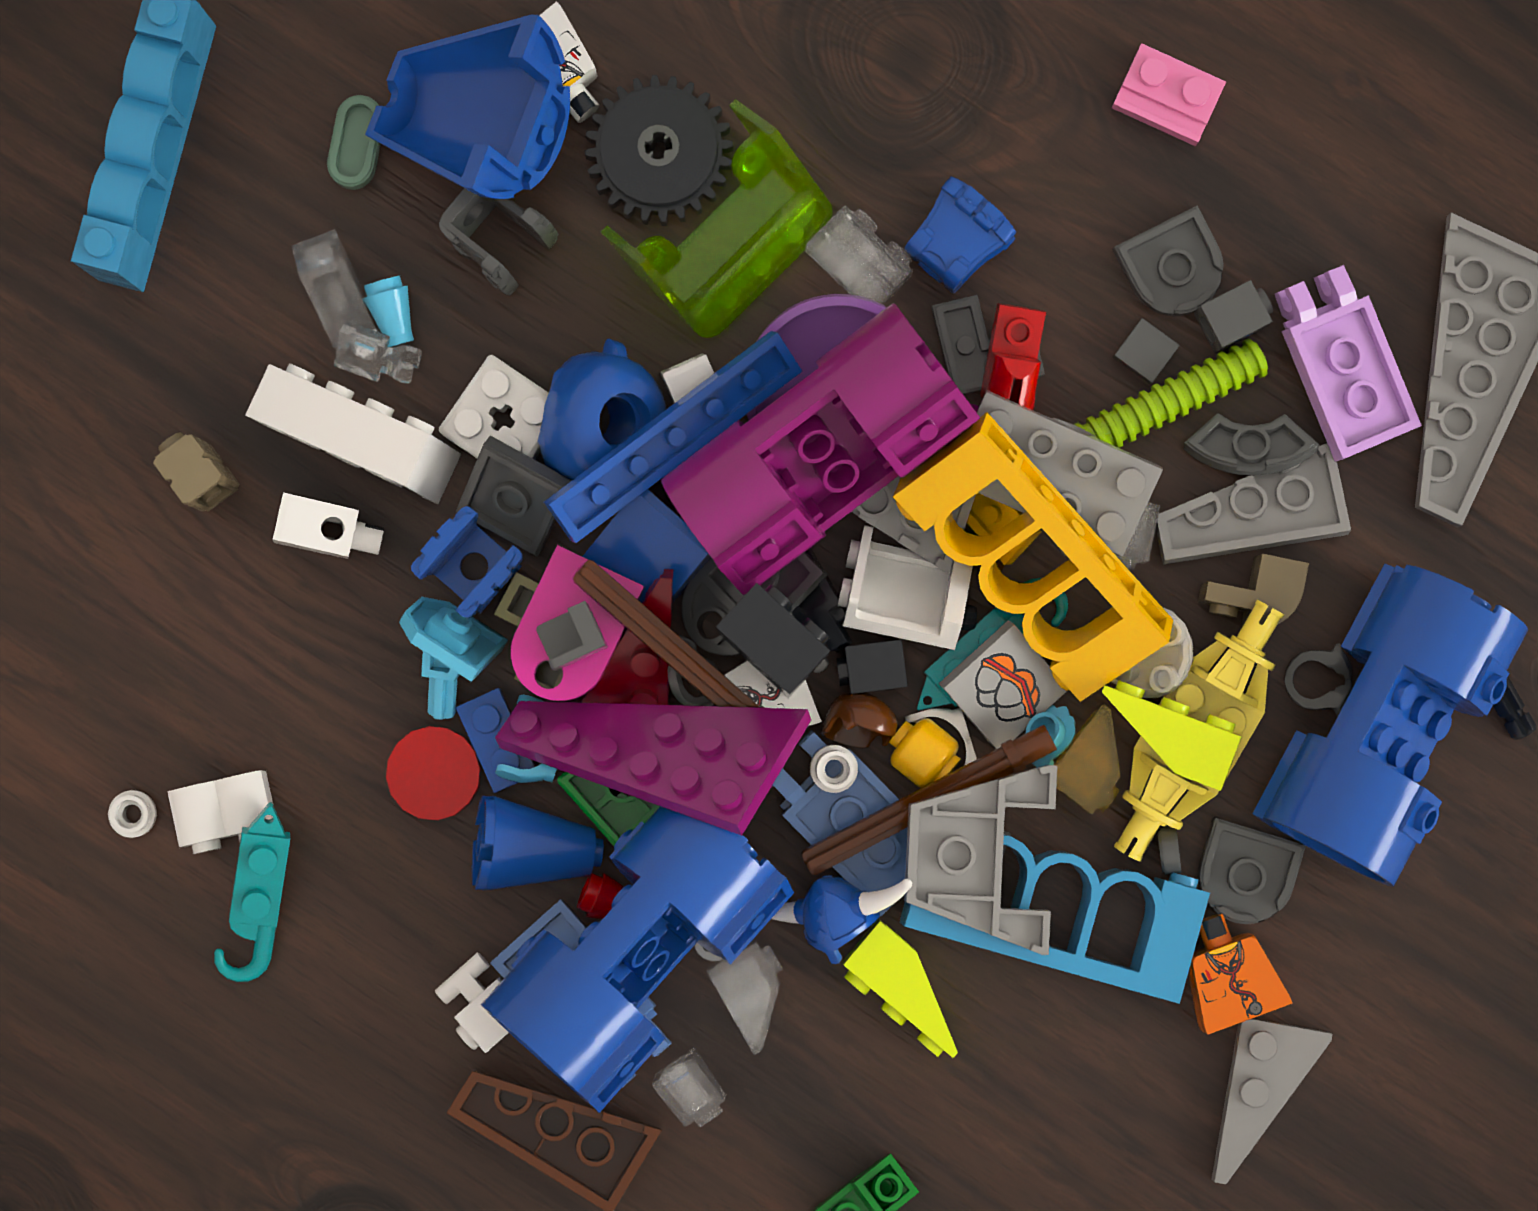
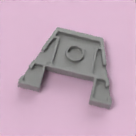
M1044 765L909 804L905 879L912 881V887L904 894V901L1038 954L1049 955L1051 911L1001 908L1000 904L1005 808L1055 809L1057 765Z

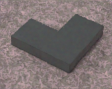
M978 295L932 305L931 310L948 375L963 395L980 392L990 340L988 339ZM1040 351L1038 353V360L1041 361L1038 378L1045 375Z

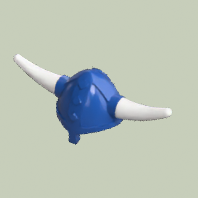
M832 875L822 876V878L813 882L805 898L794 902H786L772 919L804 925V935L807 942L817 950L826 953L832 964H838L842 959L838 948L872 925L880 917L879 911L897 902L912 887V881L904 879L889 888L867 892L861 891L848 881L843 880V878L832 877Z

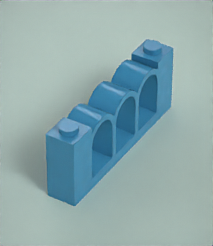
M142 0L134 29L137 34L130 46L124 67L123 95L118 99L109 120L105 139V160L100 164L95 174L88 199L87 215H83L71 262L98 281L140 292L145 290L216 30L215 23L197 0Z
M1004 834L1003 845L1013 851L1017 856L1020 866L1019 879L1011 908L1029 909L1036 882L1040 874L1051 865L1068 863L1080 874L1083 884L1082 897L1067 950L1049 945V955H1041L907 902L904 904L899 923L905 927L1180 1004L1210 893L1196 889L1198 879L1174 872L1170 874L1169 881L1157 877L1152 881L1150 878L1129 869L1112 868L1097 875L1096 871L1086 860L1065 851L1050 850L1033 858V854L1022 842ZM1121 881H1132L1142 891L1146 902L1145 914L1130 968L1085 955L1100 900L1109 887Z

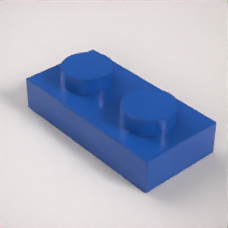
M500 688L455 707L494 793L519 783L496 775L497 765L505 764L519 769L536 767L533 760L501 749L495 739L511 714Z

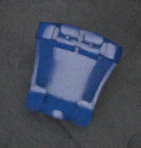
M950 176L941 187V192L933 209L908 241L904 250L909 257L919 262L918 265L938 283H944V287L954 294L983 264L1003 250L1006 251L1015 240L1014 235L1016 231L1003 213L986 200L984 196L973 187Z
M468 506L461 508L453 520L449 518L436 531L439 534L438 537L432 536L421 549V556H418L411 565V571L419 579L422 580V578L429 575H435L464 600L455 611L465 618L473 617L476 612L481 614L498 593L497 591L502 589L509 579H512L515 573L521 569L522 565L520 563L523 560V554L517 547L513 545L506 552L477 526L479 514ZM473 553L483 555L488 562V571L479 580L467 579L461 569L464 558Z

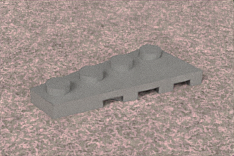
M1327 443L1319 446L1318 451L1314 455L1294 467L1272 474L1247 476L1236 481L1231 486L1214 493H1207L1156 515L1154 519L1163 565L1345 536L1351 532L1337 461H1334Z

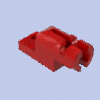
M997 303L980 393L982 398L986 390L1034 410L1036 387L1041 361L1038 360V353L1046 316L1044 310Z

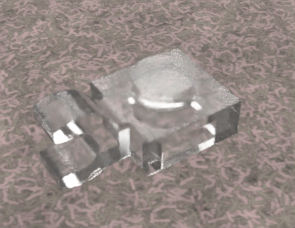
M345 321L339 331L334 366L376 382L384 373L399 382L410 383L414 368L418 369L420 366L422 351L410 345L388 347L390 336Z

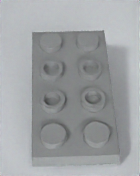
M986 390L977 414L981 417L988 412L1110 550L1123 556L1162 474L1163 467L1097 439L1096 436L1078 426L1057 418L1047 417ZM998 479L978 492L1022 513L1026 511Z

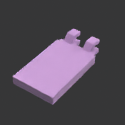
M1344 265L1314 277L1320 298L1327 304L1326 306L1316 309L1304 281L1274 294L1281 315L1288 320L1283 323L1285 330L1282 331V334L1335 462L1422 426L1369 295L1358 300Z

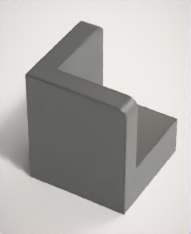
M586 601L568 608L567 613L549 620L536 628L550 659L548 662L553 671H558L608 647Z

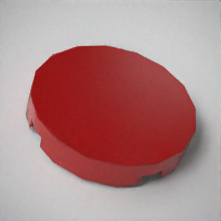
M428 726L411 731L396 744L388 758L386 780L391 796L402 810L419 819L440 820L457 815L471 804L480 787V761L473 746L464 736L449 728Z

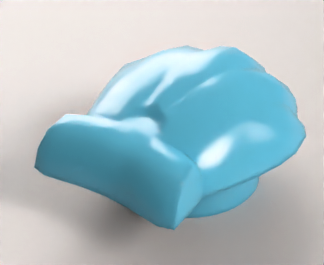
M1054 705L1050 706L1045 712L1038 713L1032 717L1026 727V733L1044 724L1057 748L1056 751L1033 762L1032 764L1036 767L1054 765L1053 759L1063 753L1075 737L1076 723L1073 716H1070L1066 706L1058 708Z

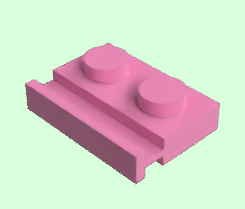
M1141 43L1112 105V109L1196 146L1226 81Z

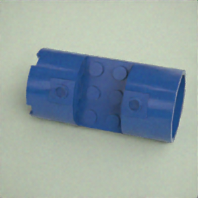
M1384 564L1341 645L1347 653L1365 666L1327 738L1313 733H1307L1306 735L1296 730L1252 814L1270 827L1286 834L1321 855L1370 879L1394 887L1416 843H1421L1425 834L1434 828L1439 817V807L1442 801L1425 787L1418 784L1427 774L1430 765L1429 757L1436 743L1442 740L1449 732L1452 723L1451 715L1454 710L1471 716L1483 717V715L1487 716L1493 704L1501 700L1507 686L1506 679L1510 674L1507 670L1528 632L1527 626L1501 605H1496L1493 612L1490 611L1492 606L1488 602L1474 595V590L1456 581L1406 564L1403 569L1398 565L1393 567Z
M660 806L645 823L641 821L634 830L630 829L623 833L614 846V852L609 856L618 870L633 886L627 885L617 893L612 901V909L600 922H593L582 932L578 940L579 946L574 951L544 929L537 937L528 939L518 950L516 960L511 965L513 969L481 1003V1006L551 1072L600 1113L665 1039L656 1026L637 1010L696 943L731 965L794 894V891L787 878L776 870L766 858L763 857L760 862L756 859L758 856L757 852L747 843L748 839L743 835H738Z

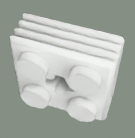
M489 355L440 425L439 432L475 458H478L484 442L491 435L535 460L541 452L538 437L543 420L544 406L549 392L494 355ZM507 408L512 409L510 416L515 422L511 428L502 426L499 431L495 430L494 427L497 423L493 419L495 412L504 413Z

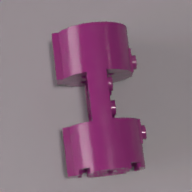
M894 302L816 361L818 369L745 424L737 420L661 478L668 497L687 526L712 557L720 571L743 596L756 583L759 585L763 584L826 536L825 531L895 478L907 476L971 428L973 423L980 419L975 409Z

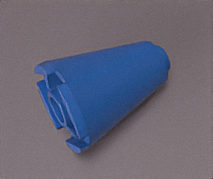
M482 795L475 825H479L477 840H473L472 885L475 886V890L487 891L585 877L591 875L593 867L601 866L604 847L603 839L596 838L594 828L496 796Z

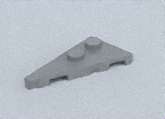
M1255 1018L1238 1023L1211 1179L1213 1182L1220 1184L1228 1183L1330 1044L1332 1033Z

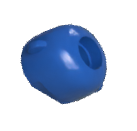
M606 339L602 352L592 351L572 356L553 375L550 391L544 406L538 444L545 465L570 480L575 479L666 410L662 391L655 379L639 363L628 359L623 343ZM604 404H606L610 414V421L606 433L602 436L599 427L600 413Z

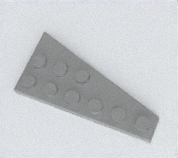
M1453 213L1446 217L1415 508L1455 527H1460L1465 521L1538 363V253Z

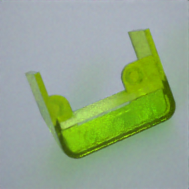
M736 99L729 106L750 133V136L738 147L732 159V171L741 185L677 248L662 236L649 237L634 248L608 225L601 231L635 274L688 327L704 338L714 337L724 331L826 230L833 213L831 203L779 131Z

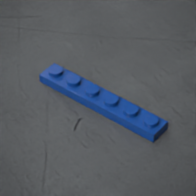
M770 331L545 500V505L570 541L577 543L803 371L779 333Z

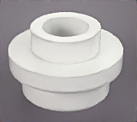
M839 745L825 746L819 749L811 760V778L820 789L826 792L839 793L845 791L854 783L857 777L858 764L856 758L845 747ZM830 760H838L841 763V772L836 777H829L825 773V766Z
M137 790L125 791L117 795L111 802L108 810V818L112 828L118 834L129 838L139 837L149 832L154 826L157 817V810L153 800L144 792ZM131 805L138 806L141 811V817L136 823L130 822L126 816V811Z

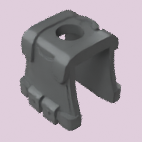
M464 188L443 213L439 222L440 230L464 258L469 260L472 258L481 266L483 275L494 288H498L503 294L510 296L519 287L517 281L497 259L469 237L495 207L511 218L547 250L553 247L559 234L544 215L531 207L524 210L510 198H486Z

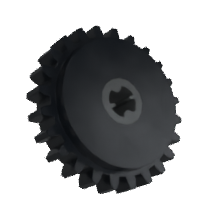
M652 75L650 86L643 87L638 78L633 79L634 91L627 93L621 86L617 87L619 100L614 103L604 98L602 104L607 112L606 115L593 113L591 117L593 123L599 129L598 131L586 132L587 141L596 145L595 148L585 150L586 160L597 161V164L588 169L590 178L602 177L603 180L596 186L598 194L603 195L610 191L612 194L608 200L609 207L614 209L623 203L625 205L624 217L630 219L635 211L641 212V219L644 225H648L652 215H659L662 226H667L668 215L676 214L677 219L681 223L685 222L686 209L691 207L696 214H701L702 207L700 201L703 198L712 203L717 200L716 194L712 189L713 185L725 188L727 180L720 174V170H732V160L724 157L723 154L734 151L733 141L722 140L721 137L730 133L729 123L717 124L716 121L723 115L721 107L716 106L708 109L710 94L705 92L696 98L694 96L695 86L692 82H689L681 90L677 87L675 76L670 77L667 86H660L657 75ZM664 142L666 151H664L663 159H654L652 151H654L655 143Z

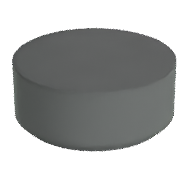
M1170 826L1159 827L1160 830H1157L1162 872L1165 875L1173 872L1181 873L1177 829Z

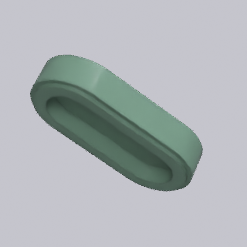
M364 95L349 97L338 108L327 159V168L330 176L339 186L349 190L363 188L373 179L381 146L380 143L365 135L374 110L379 105L375 100Z

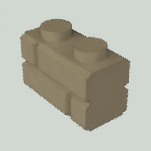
M178 432L159 445L158 450L160 454L155 456L153 464L164 479L171 482L170 487L183 504L202 512H209L238 490L240 483L229 468L223 465L224 461L209 443L192 434L183 435L182 432Z

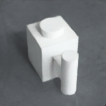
M477 952L435 989V993L445 1004L451 1002L459 993L466 998L469 1004L454 1017L460 1024L456 1031L471 1049L475 1050L477 1047H480L487 1053L509 1033L481 1006V1003L504 978L500 976L489 987L485 988L477 977L489 968L490 965Z

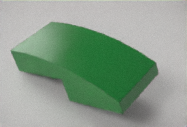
M887 1154L811 1211H897L918 1194L919 1191L892 1154Z

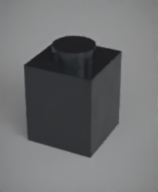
M902 640L847 646L844 648L845 657L836 658L839 685H849V693L851 694L908 687Z

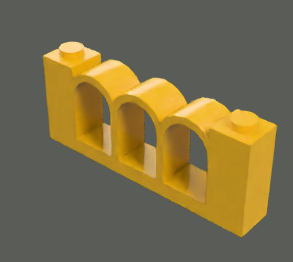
M988 412L973 423L971 428L907 476L900 478L893 498L896 500L897 507L903 516L910 521H915L924 532L934 525L937 543L942 551L954 561L969 566L981 565L978 574L979 584L986 599L1000 610L1012 614L1025 613L1022 627L1024 637L1029 646L1042 657L1052 660L1050 669L1055 681L1062 689L1070 690L1080 702L1169 643L1173 625L1171 616ZM996 479L1002 483L1026 510L999 531L985 536L967 533L957 525L952 515L953 510ZM1041 528L1069 558L1068 561L1048 575L1033 583L1012 581L1004 576L996 565V561ZM1085 577L1112 605L1103 614L1076 630L1054 628L1044 621L1039 612L1043 606Z

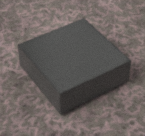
M1142 318L1113 358L1151 385L1180 345Z

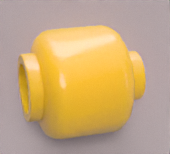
M929 718L921 719L914 726L906 721L889 742L896 748L890 759L892 766L920 788L950 774L961 760L956 755L959 748L956 739Z

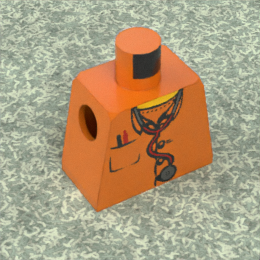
M1223 913L1203 919L1200 935L1205 947L1194 951L1188 972L1197 1023L1202 1032L1208 1035L1293 1004L1287 990L1253 934L1243 933L1231 937Z

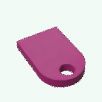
M558 545L514 634L511 645V660L518 679L529 691L544 699L567 701L583 696L597 685L626 627L574 583V574L588 559ZM599 565L635 598L640 599L645 588L643 585ZM586 601L608 647L562 668L563 678L560 684L551 689L543 688L537 682L536 670L541 663L550 659L536 628L549 620L567 613L568 608Z

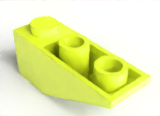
M1118 680L1116 688L1104 685L1102 693L1175 774L1219 791L1223 789L1242 736L1233 733L1236 726L1235 723L1211 714L1208 715L1206 722L1187 716L1190 706L1163 697L1161 705L1142 699L1145 692L1144 689Z
M878 918L842 961L843 965L849 970L844 978L864 995L870 989L876 992L885 1000L880 1008L899 1025L902 1026L907 1020L922 1031L917 1040L937 1057L945 1051L954 1058L958 1053L916 950Z

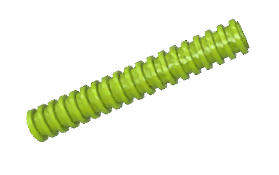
M1248 338L1242 342V347L1234 345L1229 348L1230 353L1228 354L1221 351L1216 355V360L1207 358L1203 361L1202 367L1195 364L1190 367L1189 373L1183 370L1177 374V379L1174 380L1169 377L1164 380L1163 386L1156 383L1151 386V392L1148 393L1142 390L1138 393L1137 399L1130 396L1125 399L1124 405L1121 406L1119 403L1112 405V411L1108 412L1104 409L1099 412L1098 418L1095 419L1093 416H1089L1086 418V424L1081 425L1077 422L1074 425L1090 432L1097 439L1121 448L1123 447V441L1127 440L1131 443L1136 440L1137 434L1140 433L1142 436L1149 434V428L1151 427L1156 430L1163 427L1162 422L1165 420L1168 423H1172L1176 420V415L1179 414L1184 417L1189 414L1190 408L1198 410L1202 408V402L1205 401L1208 404L1214 402L1216 395H1219L1221 398L1227 396L1228 389L1230 388L1234 391L1239 390L1242 382L1249 385L1254 382L1255 376L1260 378L1267 376V361L1258 344Z

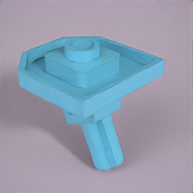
M421 597L404 612L399 623L410 643L423 651L421 676L429 678V715L433 716L434 719L453 718L456 713L457 678L461 675L472 682L503 650L508 639L474 617L465 618L455 611L458 607L450 602Z

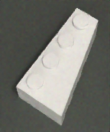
M289 363L286 371L271 364L268 365L245 414L247 417L319 451L324 450L325 453L356 468L362 467L367 472L400 488L404 486L423 498L439 504L461 453L432 436L435 427L412 416H408L405 423L392 418L394 409L368 398L365 405L351 400L354 395L353 391L332 381H328L325 388L312 383L315 377L314 374Z

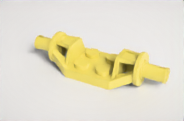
M1258 599L1237 637L1232 635L1229 638L1217 632L1214 636L1217 641L1193 657L1188 676L1175 691L1163 696L1190 706L1187 716L1206 722L1208 715L1211 714L1236 724L1233 733L1242 736L1228 775L1265 714L1268 669L1273 671L1276 666L1264 658L1266 653L1262 652L1284 614L1272 608L1264 624L1261 625L1260 620L1268 605ZM1227 647H1229L1228 651L1224 654V656H1223V657L1220 659V661L1216 664V666L1213 668V670H1212L1210 673H1208V672L1210 671V669L1213 667V665H1214V664L1217 662V660L1220 658V656H1221V655L1224 653V651L1227 649ZM1256 662L1257 666L1255 668L1246 693H1244L1243 691L1245 689V686L1248 682V679ZM1140 736L1134 746L1130 791L1125 790L1122 795L1126 801L1133 805L1132 808L1135 812L1118 842L1114 844V847L1125 853L1133 838L1136 837L1138 840L1129 857L1141 862L1143 854L1160 825L1164 827L1168 825L1180 830L1183 826L1181 820L1214 798L1219 790L1175 774L1143 737ZM1146 784H1147V787H1146L1145 792H1144L1143 797H1142V793H1143L1144 788H1145V786H1146ZM1188 789V792H1187V793L1184 795V797L1180 800V802L1177 804V806L1173 809V811H1172L1171 813H1169V811H1170V810L1172 809V807L1176 804V802L1179 800V798H1180V797L1183 795V793Z

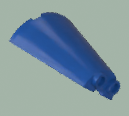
M531 14L400 50L396 54L386 80L388 90L391 93L390 101L386 106H376L365 135L482 197L509 199L514 198V194L523 189L531 190L546 176L553 166L561 150L568 126L570 86H563L559 64L561 65L566 61L559 42L548 24L539 15Z

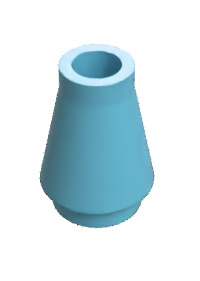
M400 275L364 285L367 297L363 298L380 329L387 348L413 341L408 285H402Z

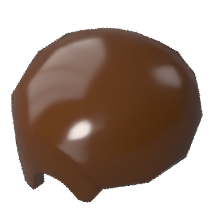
M848 693L838 696L831 703L822 726L821 735L832 741L856 748H867L875 737L881 736L882 746L885 747L896 734L898 723L894 712L879 698L867 693Z

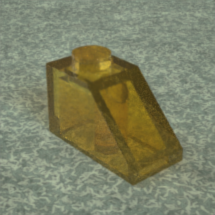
M1104 704L1096 706L1075 734L1072 743L1054 762V765H1057L1056 791L1087 814H1093L1097 808L1104 812L1120 791V789L1114 786L1121 775L1111 709Z

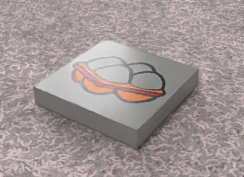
M1009 620L939 683L995 750L1000 748V744L1011 739L1013 741L1026 729L1032 717L1038 713L1045 712L1067 692L1055 681L1050 666L1040 654L1029 646L1024 635Z

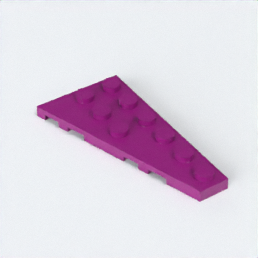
M519 701L495 739L499 747L506 751L742 836L811 722V717L808 709Z

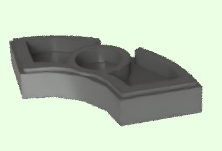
M1217 413L1184 442V450L1198 461L1214 469L1238 475H1266L1287 470L1310 458L1318 451L1319 444L1286 414L1270 423L1244 425L1234 423Z

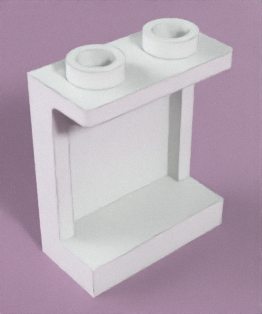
M864 525L861 541L851 540L846 568L854 569L853 579L843 578L838 606L846 607L843 626L955 650L963 624L973 566L953 560L950 572L947 574L911 550L871 541L874 527Z

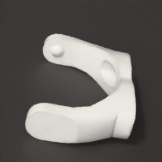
M931 708L905 716V721L917 723L920 719L926 717H939L948 721L960 732L965 742V765L977 759L964 714L960 708L953 710Z

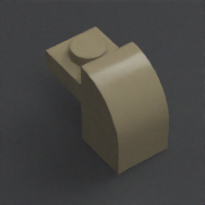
M1267 554L1254 557L1248 589L1208 581L1201 584L1198 603L1210 605L1209 613L1223 617L1237 618L1238 611H1242V628L1258 599L1268 605L1260 620V624H1264L1272 608L1284 614L1283 618L1278 622L1280 624L1293 614L1302 599L1309 563Z

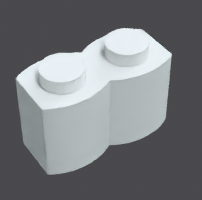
M263 770L167 791L179 847L192 846L193 854L222 848L220 839L238 835L240 842L242 827H249L269 802L273 803L267 773ZM266 815L265 818L272 819L273 816Z

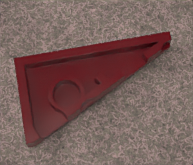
M664 569L663 574L653 581L646 592L645 600L642 604L671 628L674 569ZM625 628L602 678L592 690L579 698L578 703L669 705V665Z

